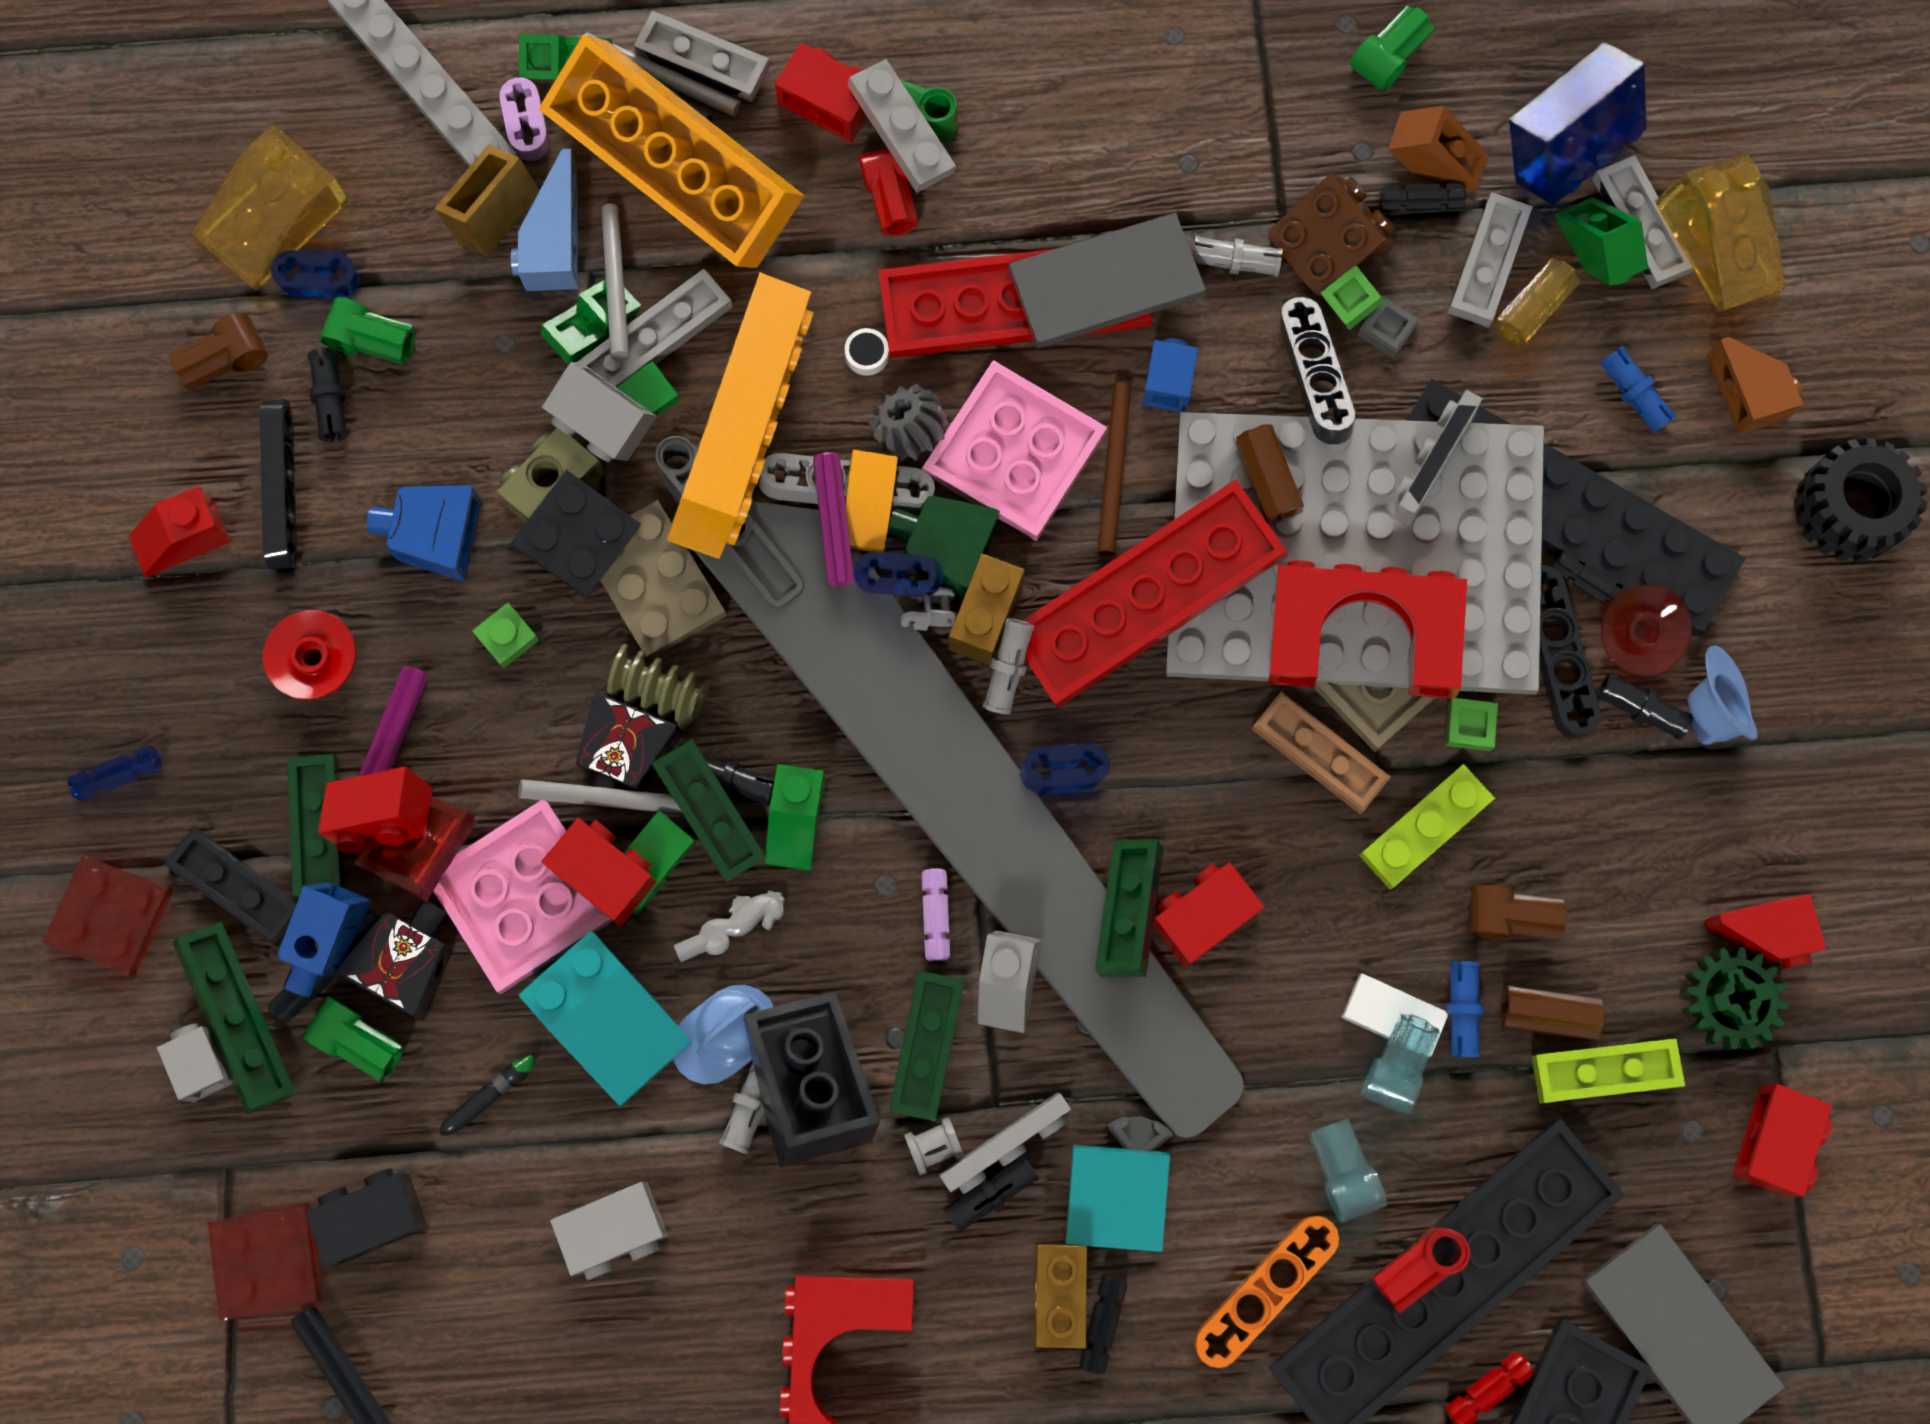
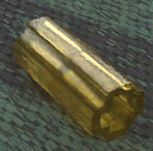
M1551 258L1495 320L1493 325L1497 328L1499 336L1510 345H1517L1523 348L1579 286L1581 281L1577 277L1575 269L1564 260L1558 261Z

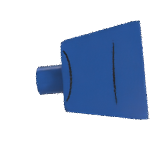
M467 485L401 487L397 492L394 509L373 506L370 508L367 516V532L388 536L387 549L396 560L459 581H465L482 500L473 486Z
M331 882L303 887L278 952L279 959L292 964L283 985L285 989L298 995L310 997L319 976L336 972L352 946L372 903V899Z

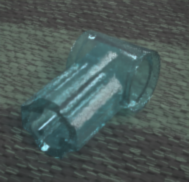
M1400 1013L1381 1058H1375L1368 1071L1361 1096L1394 1111L1408 1115L1419 1095L1423 1081L1421 1074L1439 1037V1029L1423 1018L1413 1014L1406 1015Z
M1348 1118L1308 1133L1327 1179L1325 1190L1329 1202L1340 1223L1343 1224L1387 1206V1198L1380 1179L1373 1167L1367 1165Z

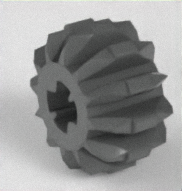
M918 384L913 385L909 390L900 385L897 393L892 396L884 394L885 402L882 405L873 407L874 417L868 422L871 432L876 439L875 443L880 450L887 455L898 457L899 462L904 461L908 456L917 461L921 452L925 450L933 452L932 444L945 439L943 429L948 425L946 414L941 408L942 404L937 396L932 394L930 390L925 391Z

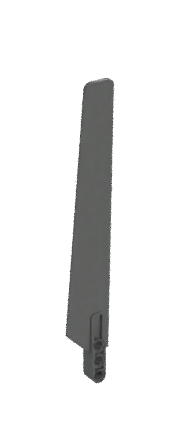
M670 436L662 440L655 452L656 464L661 481L680 503L697 449L684 437ZM673 456H682L688 460L687 465L681 469H671L665 463ZM752 501L744 525H742L745 531L737 538L735 546L726 543L720 559L697 551L695 553L1007 933L1042 939L1037 970L1163 1124L1178 1137L1189 1138L1200 1134L1231 1108L1242 1096L1244 1083L1239 1070L1151 949L1146 977H1101L1096 972L1095 966L1107 889L918 630H914L913 622L910 621L908 627L901 626L900 619L905 614V611L862 552L857 549H851L854 583L841 588L830 587L827 584L819 510Z

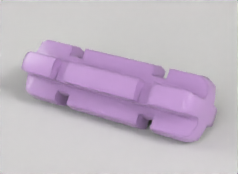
M927 869L922 872V891H926V895L923 896L924 935H928V940H924L925 958L928 961H944L950 957V939H946V934H949L948 895L944 894V890H947V873L943 869Z

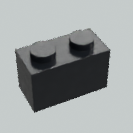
M392 1168L379 1171L364 1178L365 1187L348 1193L346 1187L333 1190L318 1197L319 1206L305 1211L324 1267L340 1266L428 1229L410 1174H394Z

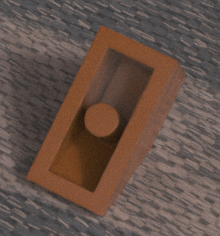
M1445 106L1401 112L1388 148L1411 173L1443 184L1461 183L1467 192L1477 191L1488 157L1485 149Z
M1731 337L1720 339L1706 355L1738 435L1787 421L1804 405L1801 386L1798 380L1792 377L1787 364Z

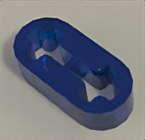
M285 251L279 254L271 265V275L279 288L292 296L347 297L358 288L360 282L359 272L351 259L345 254L338 252ZM294 266H298L302 273L295 274L294 280L289 281L285 273H291ZM337 268H342L346 275L339 276L338 282L333 283L328 275H335Z
M871 552L861 556L856 562L854 578L857 585L865 592L926 597L936 593L941 587L943 570L940 564L932 557L918 554ZM878 563V566L882 569L893 570L892 578H879L876 584V580L868 575L869 568H876ZM921 563L922 570L929 572L928 581H921L919 589L917 581L904 579L905 571H918Z
M1094 744L1040 747L1027 755L1020 768V777L1022 783L1035 793L1047 794L1090 790L1096 788L1104 780L1110 768V761L1104 750ZM1083 758H1087L1088 764L1096 765L1097 768L1091 776H1087L1085 769H1070V767L1078 766ZM1039 761L1043 762V766L1046 769H1060L1052 771L1046 780L1042 779L1040 772H1033Z

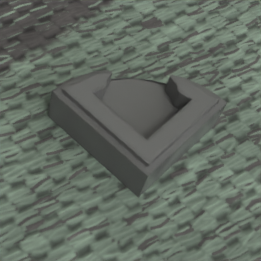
M1142 1116L1122 1117L1106 1125L1122 1149L1154 1151L1173 1136V1133L1160 1122Z

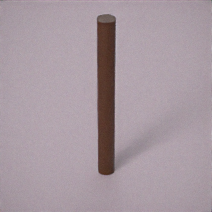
M1115 382L1113 385L1098 542V554L1102 556H1114L1116 554L1131 384L1127 382Z

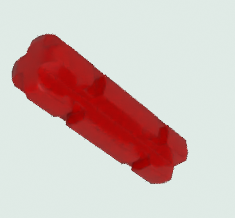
M1512 1353L1501 1362L1502 1368H1493L1465 1391L1466 1396L1464 1398L1458 1396L1449 1403L1445 1410L1454 1424H1473L1478 1420L1477 1414L1479 1412L1487 1413L1514 1391V1384L1521 1385L1533 1376L1534 1371L1526 1358L1520 1353Z

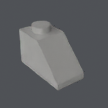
M994 931L987 935L979 978L978 1024L1025 1033L1042 939L1002 931Z

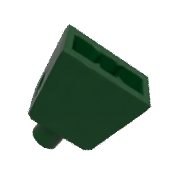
M928 496L919 516L895 508L889 520L887 533L908 541L904 552L905 564L938 585L954 590L955 595L964 599L981 554H987L999 525L1000 511L990 507Z

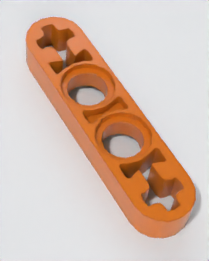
M1311 1216L1298 1222L1206 1320L1195 1334L1193 1343L1195 1353L1202 1362L1215 1368L1227 1367L1233 1363L1331 1258L1339 1244L1338 1230L1331 1221L1324 1217ZM1308 1227L1313 1230L1323 1227L1326 1233L1322 1239L1327 1245L1323 1250L1319 1247H1313L1303 1256L1312 1262L1306 1269L1301 1259L1287 1251V1247L1293 1243L1295 1249L1300 1250L1309 1240L1305 1230ZM1280 1259L1290 1261L1296 1270V1278L1293 1284L1286 1288L1277 1287L1270 1279V1268L1274 1262ZM1252 1294L1262 1302L1263 1314L1258 1321L1248 1324L1240 1320L1236 1308L1240 1298ZM1227 1313L1233 1325L1245 1331L1246 1335L1239 1340L1237 1334L1232 1333L1224 1342V1346L1228 1350L1226 1355L1222 1357L1214 1353L1208 1357L1205 1351L1208 1349L1209 1344L1205 1338L1209 1333L1219 1336L1229 1327L1220 1322L1221 1318Z

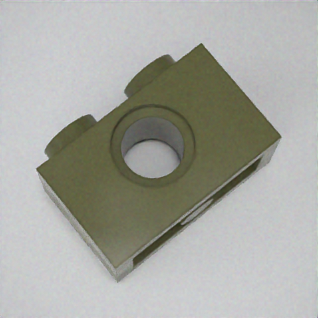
M556 428L550 435L545 434L536 441L531 449L530 457L520 467L515 466L504 475L497 493L504 505L526 523L566 469L591 488L597 484L605 473L599 459L569 434ZM555 473L559 475L553 485L549 487L538 486L539 480L545 474Z

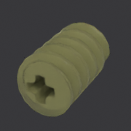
M623 644L610 667L607 679V696L617 701L624 697V703L634 708L641 704V710L651 715L658 710V717L669 722L675 717V724L679 730H685L699 715L706 701L710 688V679L708 678L700 688L695 687V672L691 671L683 681L678 680V665L674 664L666 674L661 673V658L657 657L648 668L644 666L646 655L644 651H639L633 660H629V645Z

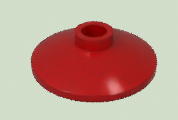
M320 610L300 611L287 616L272 629L264 645L263 665L271 683L287 696L299 700L320 699L340 689L349 679L356 663V644L351 631L336 616ZM315 652L321 653V661L315 666H309L307 663L308 657Z

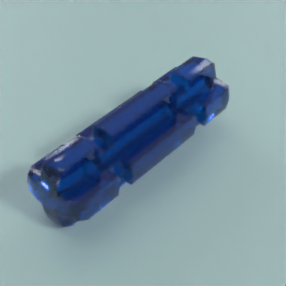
M148 745L133 751V756L129 757L125 754L91 767L90 773H86L84 770L71 775L67 779L68 787L74 798L83 801L97 795V790L102 789L103 792L139 779L140 773H144L146 776L159 771L163 766L162 760L156 748Z

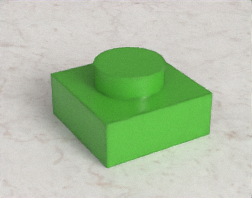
M1357 266L1352 267L1321 292L1323 298L1348 330L1385 303Z
M509 603L505 604L472 630L503 669L539 641L537 636Z
M1461 698L1450 699L1448 701L1445 746L1482 751L1493 750L1495 748L1498 703Z

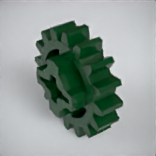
M1743 947L1733 949L1730 955L1726 948H1721L1713 951V959L1706 955L1696 960L1701 970L1692 969L1685 973V977L1693 985L1692 987L1681 989L1680 995L1691 998V1005L1681 1010L1683 1014L1695 1015L1697 1020L1690 1027L1693 1032L1702 1029L1708 1031L1705 1043L1711 1045L1718 1043L1722 1039L1725 1051L1736 1050L1739 1044L1743 1050L1756 1048V1040L1764 1043L1773 1039L1768 1028L1777 1029L1784 1026L1785 1022L1776 1014L1777 1011L1789 1009L1790 1004L1779 1000L1778 993L1788 988L1786 984L1774 983L1772 978L1779 970L1776 966L1765 970L1761 967L1764 955L1758 953L1746 959V950ZM1744 973L1748 974L1755 982L1746 978ZM1711 979L1713 986L1706 997L1707 986ZM1738 994L1740 1003L1731 1004L1728 995ZM1762 1003L1761 1014L1758 1018L1756 1013ZM1713 1015H1715L1716 1017H1718V1018H1720L1721 1020H1723L1724 1023H1725V1026H1723L1722 1024H1720V1023L1713 1017Z

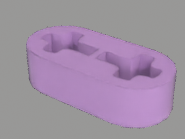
M523 77L508 80L500 90V103L507 137L511 147L520 159L536 161L541 159L550 147L545 115L538 109L542 101L533 82ZM519 94H524L526 97V112L519 113L515 103L517 101L516 96ZM530 126L534 136L533 144L525 145L523 127Z

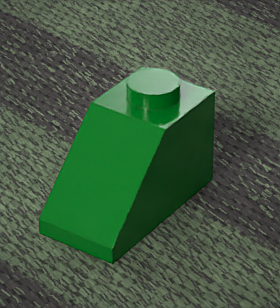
M1591 197L1555 214L1559 227L1587 274L1611 286L1623 284L1629 281L1633 275L1648 269L1642 221L1595 197Z
M777 764L769 809L765 865L811 872L826 787L824 771Z

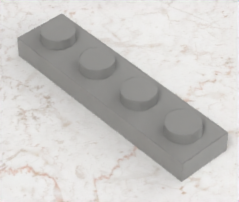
M702 269L627 325L628 359L615 361L611 358L609 338L576 363L587 366L609 383L618 387L653 361L655 365L733 308L732 302L708 272Z

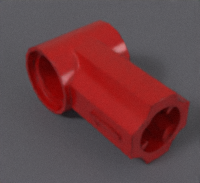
M883 148L859 154L864 184L867 193L872 194L882 235L897 237L908 234L912 229L918 227V218L909 188L910 182L889 149Z
M1443 1227L1431 1228L1423 1233L1417 1243L1371 1278L1385 1299L1400 1314L1450 1274L1462 1271L1468 1264L1470 1248L1466 1239L1459 1232ZM1441 1237H1448L1454 1245L1453 1258L1445 1264H1438L1432 1255L1433 1245Z

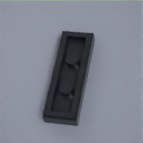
M193 827L164 865L272 945L278 947L284 939L297 901L199 829Z

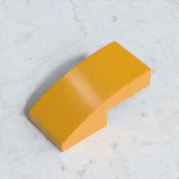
M859 450L852 451L845 498L851 549L882 554L884 552L898 460L896 456Z

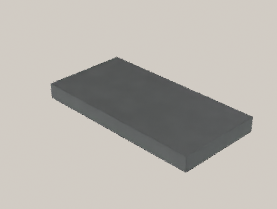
M1176 212L1010 263L1008 269L1037 349L1204 297L1206 291Z
M1661 1224L1652 1226L1582 1280V1283L1641 1362L1652 1367L1650 1374L1688 1424H1739L1785 1388Z

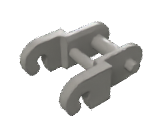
M906 580L899 583L897 587L898 595L904 596L906 595V590H910L911 599H919L925 605V612L912 611L903 614L900 619L902 627H908L910 621H913L914 630L927 631L928 626L949 627L954 625L957 614L952 612L950 608V602L954 601L956 596L954 590L950 588L929 587L928 581ZM931 603L940 604L941 610H932Z

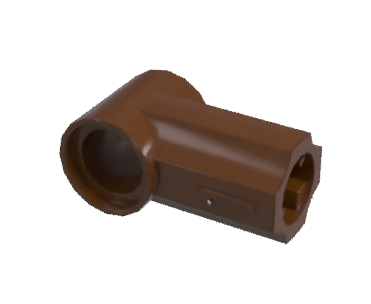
M234 313L218 320L213 325L211 334L170 353L169 356L175 372L180 377L184 386L191 391L231 370L242 373L259 367L267 360L268 352L250 316L246 313Z
M1472 886L1468 934L1491 939H1508L1511 936L1551 941L1562 940L1567 923L1565 900L1514 894L1513 889L1501 886Z

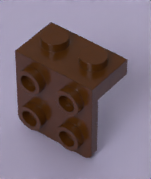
M1330 173L1282 217L1268 233L1269 240L1277 249H1283L1282 256L1317 296H1322L1321 292L1352 267H1358L1372 253L1386 255L1398 244L1390 234L1395 229L1392 223L1380 210L1377 209L1373 213L1363 202L1367 197L1366 192L1352 177L1345 180Z

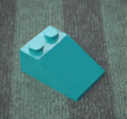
M592 930L518 995L554 1037L620 1107L692 1043L683 1030Z

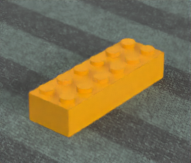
M583 34L538 108L737 267L757 268L805 196L611 43L603 39Z
M761 272L759 273L666 541L720 559L726 543L735 546L753 499L751 496L765 463L764 456L772 441L778 423L776 420L779 411L782 409L790 384L788 383L802 350L803 337L805 338L814 313L806 309L811 291Z

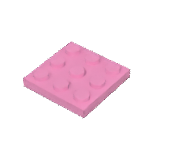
M993 360L945 432V439L939 441L922 467V470L927 472L934 481L969 502L999 510V519L1037 541L1104 438L1107 427Z
M539 801L424 875L499 994L509 990L567 952L591 930L596 933L613 922L541 863L542 859L566 832V829L548 801Z

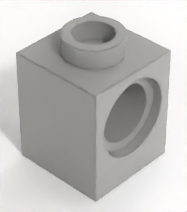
M198 1024L184 1026L169 1035L171 1041L157 1047L178 1100L194 1103L233 1084L211 1032L207 1027H199Z

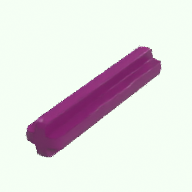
M824 452L814 456L813 466L827 584L830 587L841 588L854 583L842 470L838 453Z
M404 666L401 669L358 776L392 768L427 681V675L422 670L411 666Z

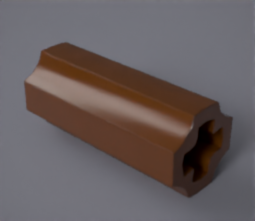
M1270 424L1260 425L1246 430L1237 436L1235 444L1265 521L1268 524H1278L1302 513L1304 504L1273 426Z
M1506 986L1500 1001L1499 1017L1501 1027L1598 1041L1604 1027L1605 1009L1603 1007V999Z

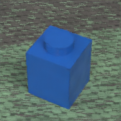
M1174 338L1163 341L1154 340L1142 406L1175 412L1186 411L1196 364L1197 347L1189 346L1185 341Z

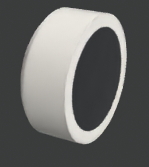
M870 328L859 329L853 332L845 343V358L848 366L854 372L866 376L874 375L883 370L889 359V348L886 338L879 331Z

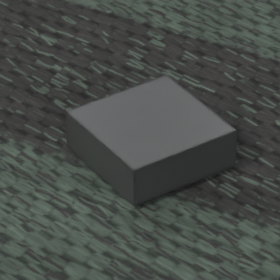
M1383 296L1382 299L1385 303L1370 314L1357 336L1394 359L1418 325L1420 319Z

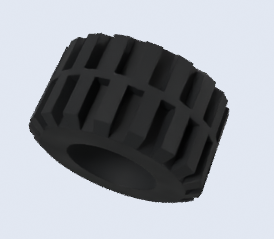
M1865 438L1861 443L1854 439L1845 442L1841 447L1838 445L1804 474L1805 478L1799 482L1796 491L1800 495L1794 499V509L1801 510L1802 512L1796 518L1798 526H1806L1809 532L1804 536L1809 543L1814 540L1819 542L1821 545L1818 550L1825 555L1831 551L1836 552V560L1845 562L1850 557H1853L1854 562H1864L1870 557L1875 559L1883 555L1911 535V532L1923 520L1920 515L1926 511L1928 501L1921 499V497L1928 491L1926 483H1919L1917 479L1922 474L1918 465L1911 468L1906 462L1911 458L1904 451L1899 455L1893 452L1895 445L1886 441L1882 445L1877 446L1876 439ZM1844 483L1857 485L1869 493L1876 506V519L1861 516L1849 506L1843 492Z

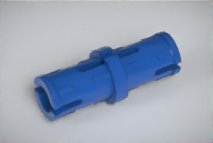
M1623 346L1599 363L1623 395L1620 398L1625 404L1630 403L1652 434L1677 417L1653 387L1655 381L1652 377L1648 376L1646 378Z
M1450 961V1004H1445V1011L1447 1014H1450L1449 1057L1481 1058L1479 1015H1484V1005H1479L1480 962Z

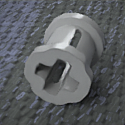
M949 1117L942 1119L941 1125L915 1136L911 1132L904 1135L919 1175L927 1173V1167L953 1156L957 1160L964 1158Z

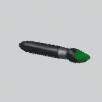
M528 1055L507 1065L503 1073H500L491 1082L484 1085L444 1120L440 1126V1134L448 1136L464 1128L499 1099L502 1094L508 1091L513 1084L523 1081L532 1071L535 1057Z

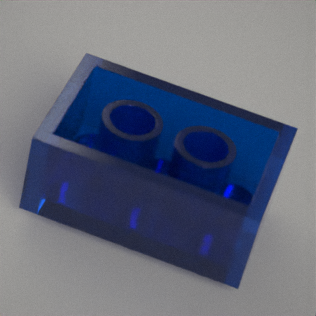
M1604 42L1511 117L1509 125L1515 183L1554 206L1568 193L1574 192L1597 169L1607 165L1612 157L1630 142L1636 141L1647 129L1645 64Z

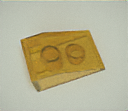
M272 124L241 153L193 230L192 235L254 291H257L349 200L331 173L277 126Z
M1749 154L1685 172L1655 201L1718 312L1780 292L1786 287L1770 189Z

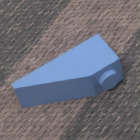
M562 149L518 231V248L511 249L513 275H519L526 291L578 289V168L571 149Z

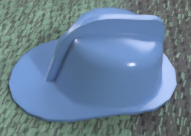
M1718 646L1708 647L1705 653L1707 677L1689 694L1687 700L1689 713L1693 716L1691 725L1698 741L1703 745H1710L1715 742L1729 741L1741 735L1750 740H1756L1758 732L1752 719L1749 696L1740 670L1724 649Z
M747 985L729 986L708 998L678 1025L692 1041L674 1059L678 1071L689 1080L700 1084L719 1083L734 1075L752 1060L744 1023V1014L774 1007L771 1000L759 989Z

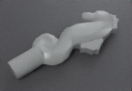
M769 890L767 894L752 898L737 895L736 899H733L732 907L729 910L730 914H732L729 919L716 918L709 920L702 925L698 935L674 945L679 960L683 962L704 952L710 955L724 953L730 944L729 936L736 937L747 934L762 918L763 928L771 930L774 922L781 919L784 914L785 898L782 893Z

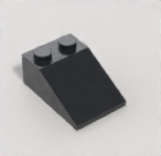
M836 992L744 1014V1023L765 1120L780 1168L871 1143L880 1120Z

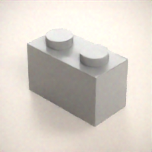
M570 362L542 406L543 409L554 416L551 423L555 427L574 437L576 432L590 442L587 449L606 462H610L612 458L628 461L657 417L587 366Z
M639 1182L550 1220L570 1276L584 1273L587 1281L613 1271L612 1260L630 1253L632 1261H636L659 1251L660 1248L657 1241L668 1237L648 1182Z

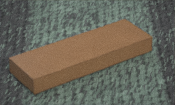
M1282 691L1252 728L1255 733L1360 815L1391 777Z

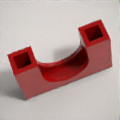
M1303 560L1289 561L1287 566L1278 565L1268 684L1315 688L1318 678L1321 628L1325 621L1343 606L1357 602H1370L1384 606L1394 612L1404 623L1409 633L1411 655L1408 695L1455 699L1461 690L1468 579L1456 578L1454 573L1448 571H1431L1427 573V576L1408 575V570L1397 567L1383 568L1380 570V573L1362 571L1360 566L1354 564H1337L1334 566V569L1315 568L1314 563Z
M798 1275L795 1279V1286L787 1285L785 1316H794L793 1336H784L783 1367H791V1387H782L780 1418H789V1424H841L826 1413L815 1393L814 1368L821 1350L831 1339L851 1330L912 1331L914 1279Z

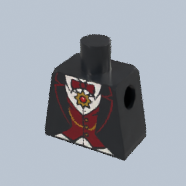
M596 692L591 703L576 765L583 773L594 777L591 784L592 787L621 788L645 792L657 774L651 762L674 749L682 734L676 724ZM595 806V807H598V808L603 809V810H606V811H610L611 808H612V807Z
M425 899L421 901L408 923L387 912L340 964L336 973L411 1016L424 1021L452 954L451 947L433 938L448 913Z

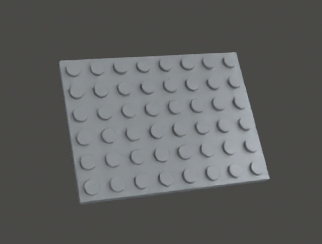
M1180 412L1175 519L1235 479L1264 518L1235 444L1237 441L1236 437L1244 431L1264 424H1270L1274 428L1304 507L1302 508L1303 512L1292 519L1278 524H1268L1287 550L1288 557L1168 635L1166 676L1268 681L1278 565L1287 566L1289 561L1303 560L1314 563L1315 568L1334 569V566L1337 564H1354L1360 566L1362 571L1380 573V570L1383 568L1397 567L1408 570V575L1427 576V573L1431 571H1448L1454 573L1456 578L1468 579L1460 691L1536 695L1539 691L1544 426L1471 423L1409 527L1394 519L1399 504L1393 501V497L1405 476L1411 479L1415 478L1421 465L1415 463V460L1428 438L1436 442L1443 430V427L1437 425L1438 422L1355 419L1353 433L1346 442L1327 444L1316 438L1308 417ZM1327 418L1333 422V425H1340V423H1336L1334 418ZM1370 602L1352 603L1336 610L1329 616L1321 628L1317 682H1328L1331 685L1360 686L1362 684L1371 687L1408 688L1411 642L1404 623L1388 608Z

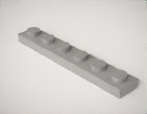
M328 0L336 14L468 167L471 166L487 145L518 157L515 150L384 0Z

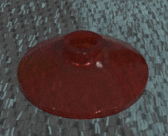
M1638 585L1620 593L1605 611L1601 625L1603 647L1611 661L1622 670L1641 676L1657 675L1677 664L1685 654L1692 634L1691 618L1684 602L1672 591L1657 585ZM1639 621H1643L1646 625V631L1641 637H1637L1634 633L1635 625Z

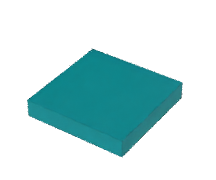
M1073 1145L1066 1244L1162 1252L1170 1163L1169 1152Z

